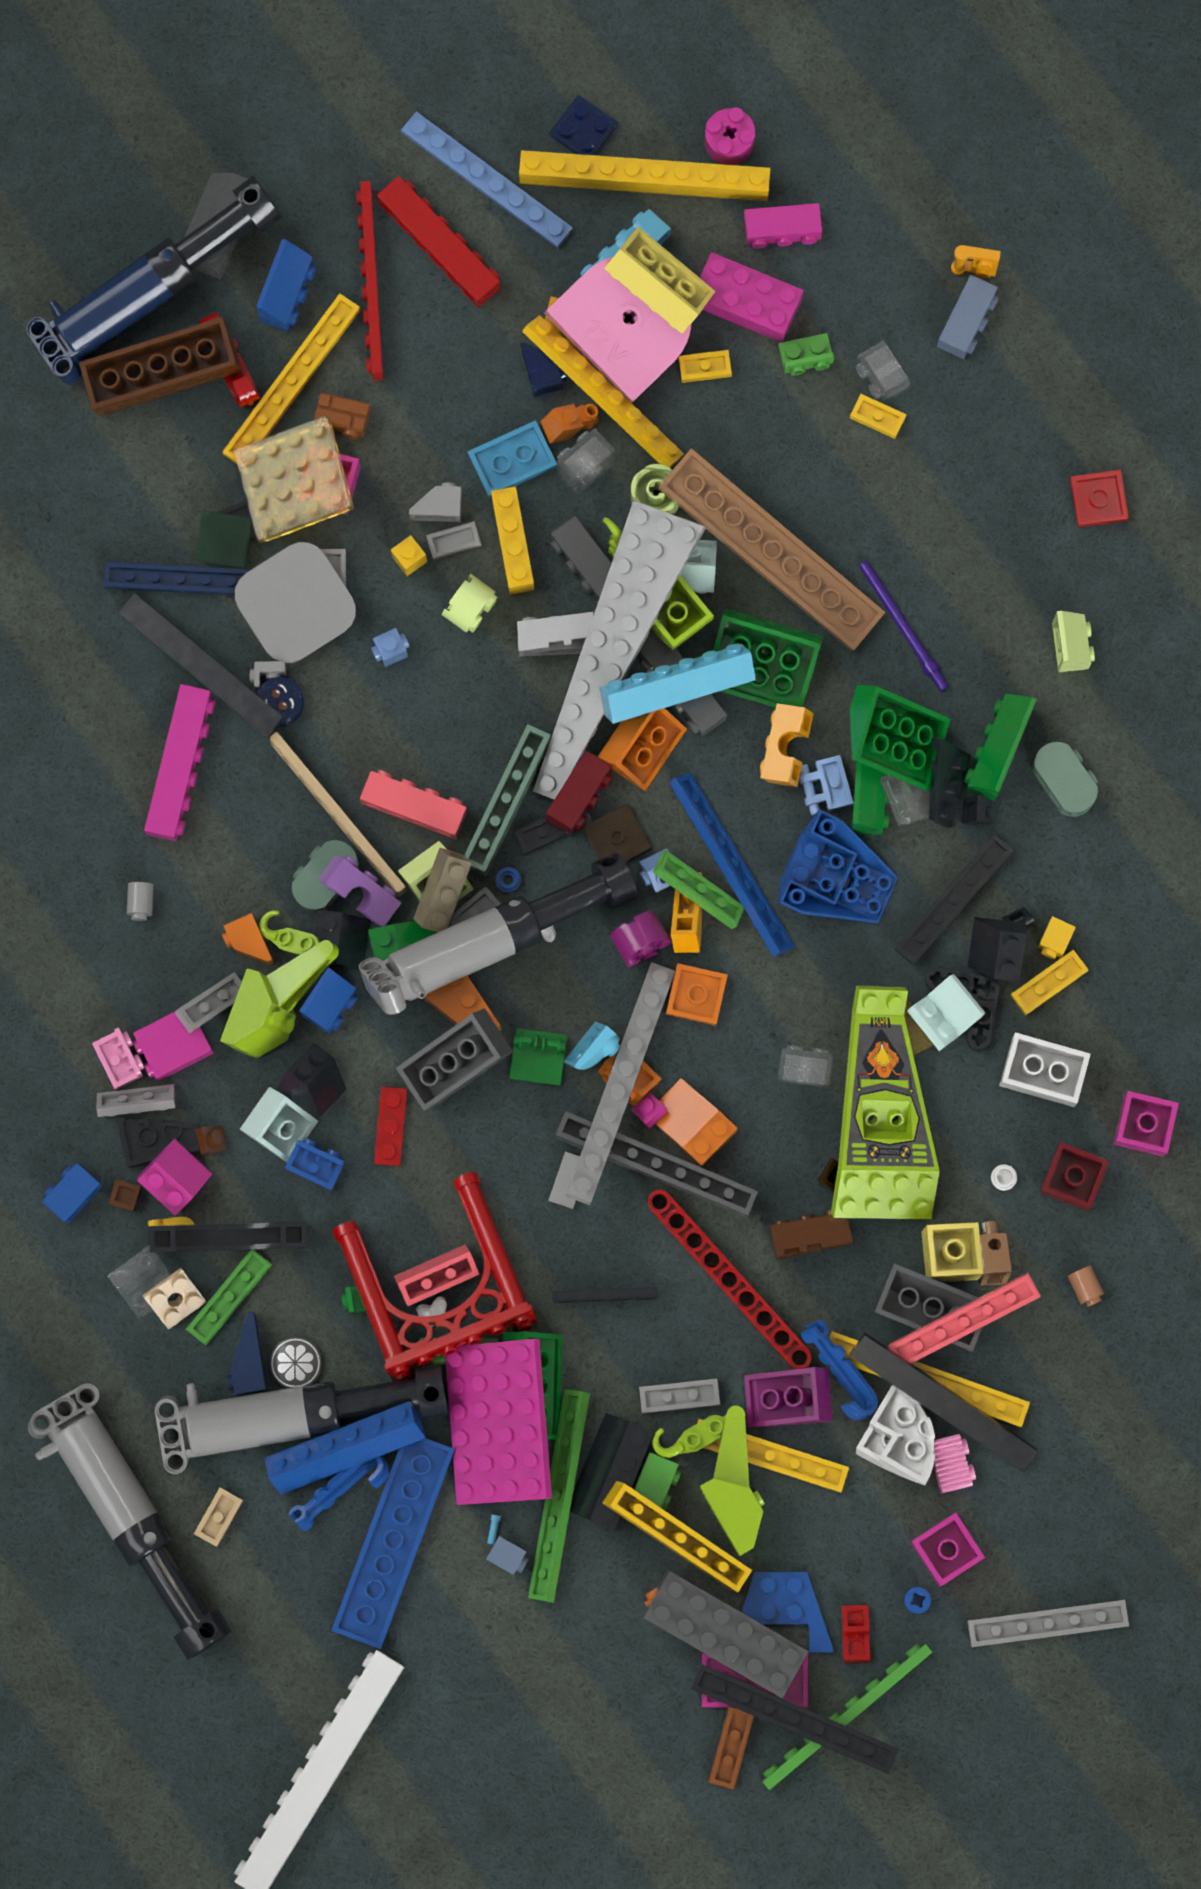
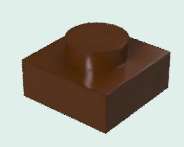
M222 1125L195 1129L201 1155L227 1150Z
M116 1179L108 1204L134 1212L142 1187Z

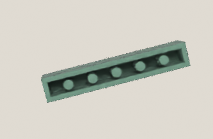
M527 724L464 855L472 862L469 870L484 877L487 876L548 749L551 740L550 734Z

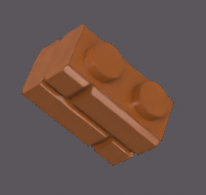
M320 393L314 417L315 427H319L318 430L326 434H333V431L343 433V436L349 439L364 438L371 413L370 403Z

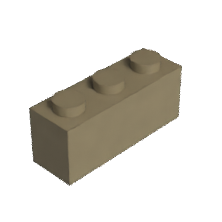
M439 848L414 916V920L422 928L435 932L448 928L472 863L463 854Z

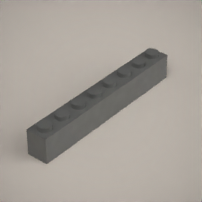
M565 1111L555 1134L556 1139L583 1149L592 1122ZM616 1133L607 1160L745 1218H748L758 1191L620 1133Z

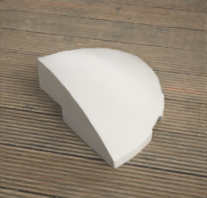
M892 1385L856 1447V1454L894 1474L926 1485L935 1460V1434L930 1417H927L921 1407V1403Z

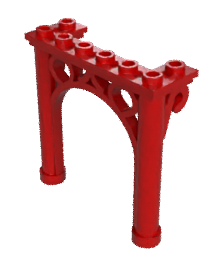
M477 1172L463 1174L457 1177L453 1184L460 1196L482 1250L484 1271L479 1286L471 1297L449 1312L435 1316H414L395 1308L386 1299L361 1238L357 1222L343 1223L332 1231L336 1242L340 1243L384 1355L385 1369L392 1382L410 1379L412 1374L415 1373L414 1365L416 1364L423 1366L432 1362L433 1357L441 1354L447 1356L455 1353L460 1346L465 1344L468 1346L475 1345L482 1341V1337L492 1334V1336L499 1335L505 1332L509 1326L512 1327L513 1332L527 1331L533 1327V1324L537 1323L532 1306L527 1304L479 1186L481 1182ZM491 1272L493 1273L500 1293H498L495 1290L487 1289L491 1278ZM481 1297H493L498 1301L497 1308L492 1312L480 1314L476 1310ZM471 1309V1313L479 1321L461 1328L463 1320L468 1317L467 1311ZM390 1314L405 1322L400 1329L399 1335ZM413 1325L423 1326L427 1329L425 1339L417 1343H409L406 1340V1333ZM430 1325H436L437 1329H447L451 1333L433 1340L434 1333Z

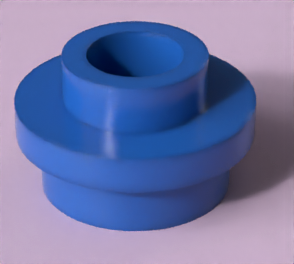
M502 868L496 875V885L502 892L512 893L519 888L521 876L514 868ZM506 876H511L513 882L507 885L503 882V879Z

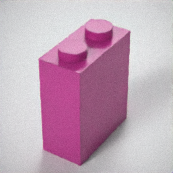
M174 1012L133 1033L136 1040L132 1041L139 1055L144 1054L147 1060L144 1067L149 1077L155 1076L158 1081L214 1054L201 1027L189 1033Z

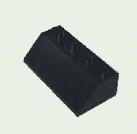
M605 1413L574 1489L570 1513L615 1531L620 1515L605 1506L603 1501L616 1481L625 1483L632 1488L654 1431Z

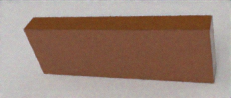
M728 1706L708 1783L734 1790L754 1716Z

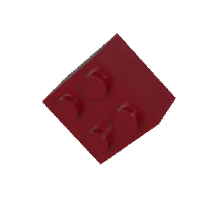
M1059 1142L1039 1193L1088 1212L1092 1208L1109 1160Z

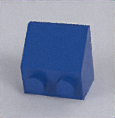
M327 968L299 1011L304 1019L330 1034L332 1029L337 1031L344 1020L341 1015L345 1009L348 1008L350 1010L358 999L355 995L357 990L333 970Z

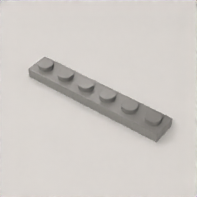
M1125 1600L967 1621L971 1647L1129 1626Z

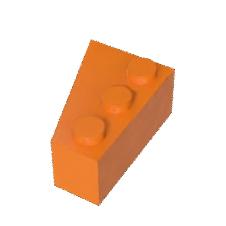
M468 976L436 989L422 998L455 1025L472 1013L485 1008L499 1031L501 1030L500 1024Z

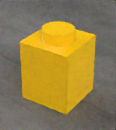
M411 535L391 549L392 558L407 577L427 563L426 554Z
M1052 916L1037 948L1042 950V955L1050 959H1055L1056 956L1061 958L1076 927Z

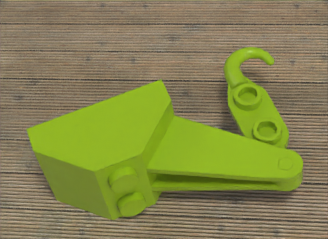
M604 517L603 523L612 532L608 542L610 545L608 554L613 559L622 532L612 520ZM681 575L677 578L671 589V594L665 600L658 618L650 628L672 650L712 621L714 617Z
M276 910L269 911L263 915L259 924L260 933L281 950L299 956L267 976L261 972L246 969L220 1040L233 1049L254 1058L261 1057L288 1040L295 1024L296 1014L293 1010L294 1006L339 954V949L335 944L328 940L320 942L313 934L292 928L270 930L267 926L269 919L280 915V912Z
M732 1406L723 1417L712 1415L684 1431L677 1442L669 1448H663L659 1443V1437L664 1432V1429L660 1428L657 1430L652 1438L653 1449L658 1455L666 1458L683 1453L697 1452L721 1438L714 1477L699 1488L737 1555L741 1556L753 1549L763 1515L761 1506L765 1503L758 1491L752 1492L749 1487L745 1411L743 1408Z

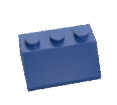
M285 239L281 240L256 305V310L261 323L288 332L290 326H295L297 323L299 312L296 310L299 303L305 302L308 289L305 287L308 280H313L316 266H314L311 255Z

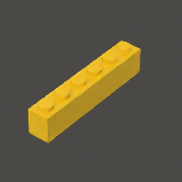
M616 1481L603 1501L605 1506L729 1590L738 1593L752 1571L625 1483Z

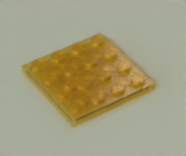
M327 416L234 450L256 537L261 544L354 509L331 422Z

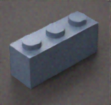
M970 275L938 340L937 347L962 359L965 358L967 353L972 354L978 342L974 338L978 331H984L989 320L985 316L988 310H994L999 300V297L995 296L998 287Z

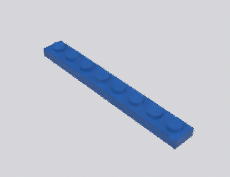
M688 773L674 778L669 783L675 795L679 798L688 817L692 820L702 840L712 853L715 862L718 863L727 882L737 895L740 904L744 907L754 927L764 940L767 949L775 957L795 947L693 775Z

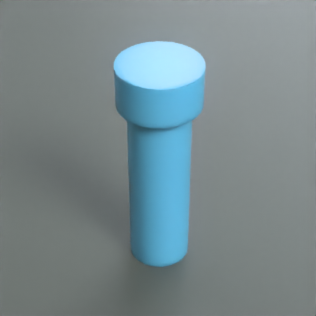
M491 1514L488 1544H495L499 1521L501 1522L502 1516Z

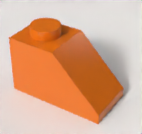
M252 913L224 925L226 933L222 934L228 948L233 947L236 953L267 965L274 963Z

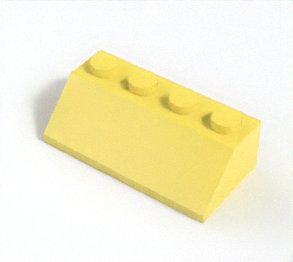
M639 227L633 231L604 268L614 279L621 282L633 295L639 297L652 311L658 313L671 327L677 329L680 333H683L715 293V290Z

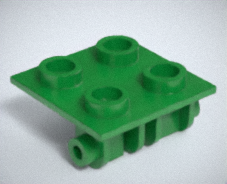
M516 1028L509 1079L560 1086L568 1035Z

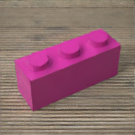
M819 203L744 210L747 246L752 245L755 249L767 247V244L777 243L778 246L785 247L797 241H802L803 244H814L817 240H821L822 226Z

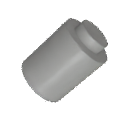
M146 882L128 883L126 914L131 916V920L146 921L147 917L152 916L153 884Z

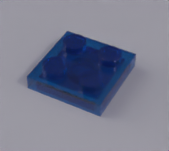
M577 95L549 132V136L575 154L596 155L616 129L618 122Z

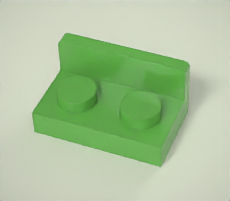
M827 333L778 343L784 374L791 373L792 376L801 375L806 372L805 369L815 368L817 371L825 370L830 367V364L834 363V353L831 351Z

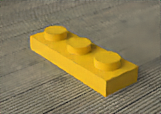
M1073 949L1010 996L1024 1015L1027 1016L1089 970Z

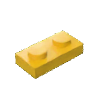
M729 350L679 356L682 383L732 377Z
M860 394L850 415V419L893 439H896L906 418V414L863 394Z

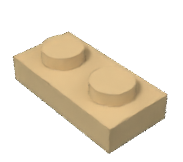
M219 1488L194 1534L218 1547L244 1500Z

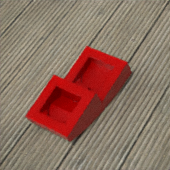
M868 1605L842 1606L843 1663H870Z

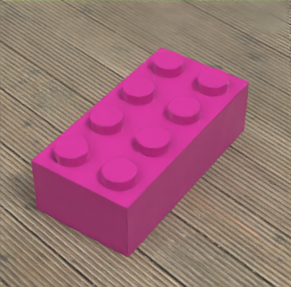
M711 252L700 279L715 290V293L702 310L781 343L784 342L803 299L804 290Z

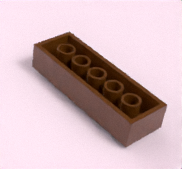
M223 317L79 362L92 410L99 417L242 372L229 325Z

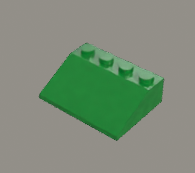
M726 608L713 651L724 650L731 644H742L752 655L756 680L720 692L776 708L777 703L803 707L824 637Z
M857 685L850 707L852 760L926 792H930L935 771H931V761H935L936 747H932V738L945 740L950 718L878 686Z

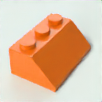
M665 708L621 721L598 755V758L612 765V771L643 791H646L687 728Z

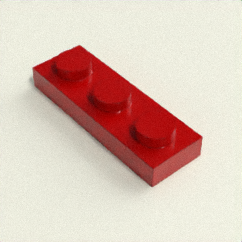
M381 1087L374 1164L401 1165L407 1089Z

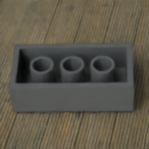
M484 1008L466 1017L396 1067L423 1111H426L440 1104L513 1051Z

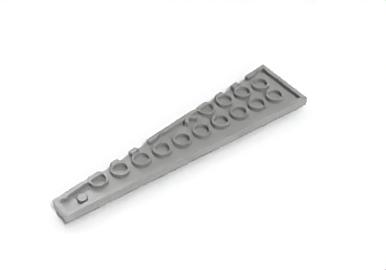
M633 501L533 792L555 799L585 752L586 746L591 737L594 736L598 729L597 726L604 715L599 687L605 686L613 680L622 681L625 679L649 634L650 628L658 618L665 600L671 594L672 587L684 570L683 567L689 556L692 555L706 526L641 502Z

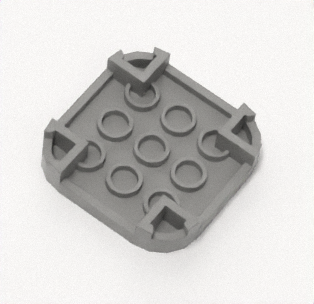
M298 542L290 545L256 566L239 579L235 588L237 608L266 653L272 660L285 661L286 664L301 661L343 634L351 627L355 618L356 606L351 594L325 554L317 546L307 542Z

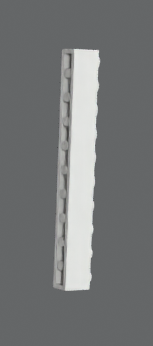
M376 1650L375 1654L370 1652L362 1664L365 1667L360 1677L355 1675L348 1686V1689L351 1690L346 1700L341 1698L334 1709V1712L337 1713L332 1723L327 1721L319 1734L323 1736L318 1746L313 1744L305 1758L309 1761L305 1768L299 1767L291 1779L295 1783L290 1792L286 1790L283 1792L277 1802L281 1806L276 1815L272 1813L269 1815L263 1825L266 1831L262 1838L256 1837L248 1849L252 1852L247 1862L242 1860L235 1870L234 1874L238 1876L235 1883L245 1889L270 1888L405 1666L379 1650Z

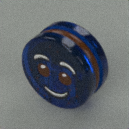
M274 677L264 682L259 688L257 696L285 718L278 727L291 725L300 718L304 710V697L301 689L294 681L285 677Z

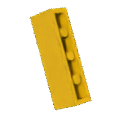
M516 487L491 491L509 594L534 591L533 576Z

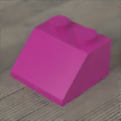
M174 1138L139 1174L137 1181L176 1216L212 1175V1172Z

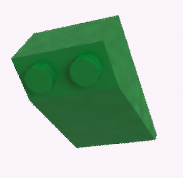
M416 921L368 930L374 957L381 959V961L388 959L391 953L438 933L422 928Z

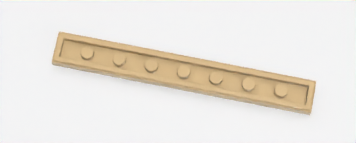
M278 732L270 736V743L385 883L397 893L396 896L400 897L405 893L406 886Z

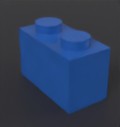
M78 1163L74 1167L69 1165L61 1174L63 1179L56 1186L54 1184L51 1185L43 1194L45 1199L42 1203L66 1224L73 1220L103 1186Z

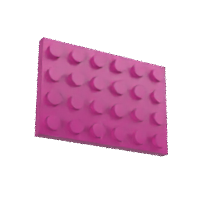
M528 1339L458 1347L455 1353L445 1356L452 1448L455 1449L453 1464L457 1505L552 1498L540 1340Z

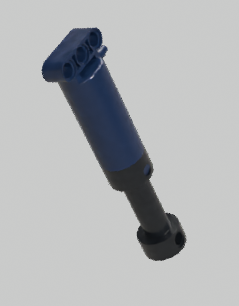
M254 176L233 190L237 197L235 202L175 244L171 238L167 237L65 312L55 300H51L49 306L56 317L48 323L41 317L32 318L28 322L26 331L52 372L62 382L68 385L76 383L81 377L79 362L87 359L197 279L194 268L255 224L263 232L282 218V215ZM45 328L44 332L38 335L39 331ZM57 347L56 352L50 355L52 349ZM70 366L69 370L63 374L64 369Z

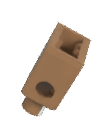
M996 1221L982 1223L983 1234L980 1235L984 1274L980 1277V1286L1006 1284L1012 1272L1006 1233L998 1232V1223Z

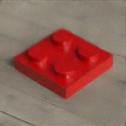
M1121 470L1070 477L1078 528L1128 521L1129 517Z

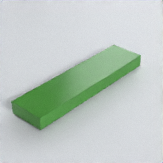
M667 850L661 852L652 873L729 928L737 927L744 907L737 900Z
M250 1250L186 1330L207 1346L271 1268L272 1264L255 1250Z

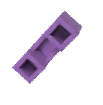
M335 855L318 878V881L343 898H346L353 888L361 887L363 899L356 910L376 925L385 926L401 904L395 898L397 893L386 885L382 888L376 884L378 879L366 870L364 873L358 870L356 867L359 864L346 855L345 858Z

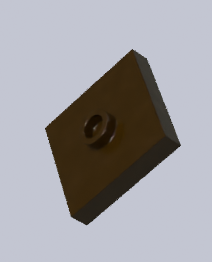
M628 804L583 826V830L599 860L617 852L627 862L651 850V846Z

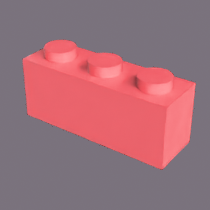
M463 1245L395 1275L394 1278L407 1306H410L480 1274L466 1245Z

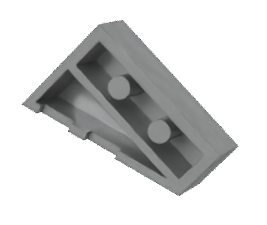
M593 612L551 616L540 619L526 617L522 621H517L519 657L581 654L593 619Z

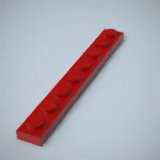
M370 181L360 182L361 190L356 191L357 206H362V214H358L359 230L363 229L364 238H359L360 253H365V262H361V276L366 277L367 286H362L363 301H368V310H363L364 325H369V334H365L366 349L371 351V358H366L367 373H372L373 380H383L372 188Z

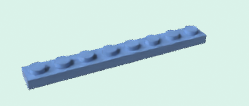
M417 111L401 129L402 134L557 249L573 231L572 226Z

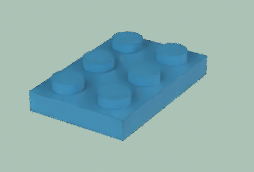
M536 420L467 452L489 498L492 497L491 491L515 487L557 467L553 454Z

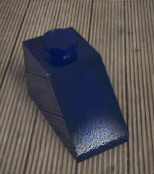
M527 343L520 344L534 397L563 390V382L567 381L565 372L544 352Z

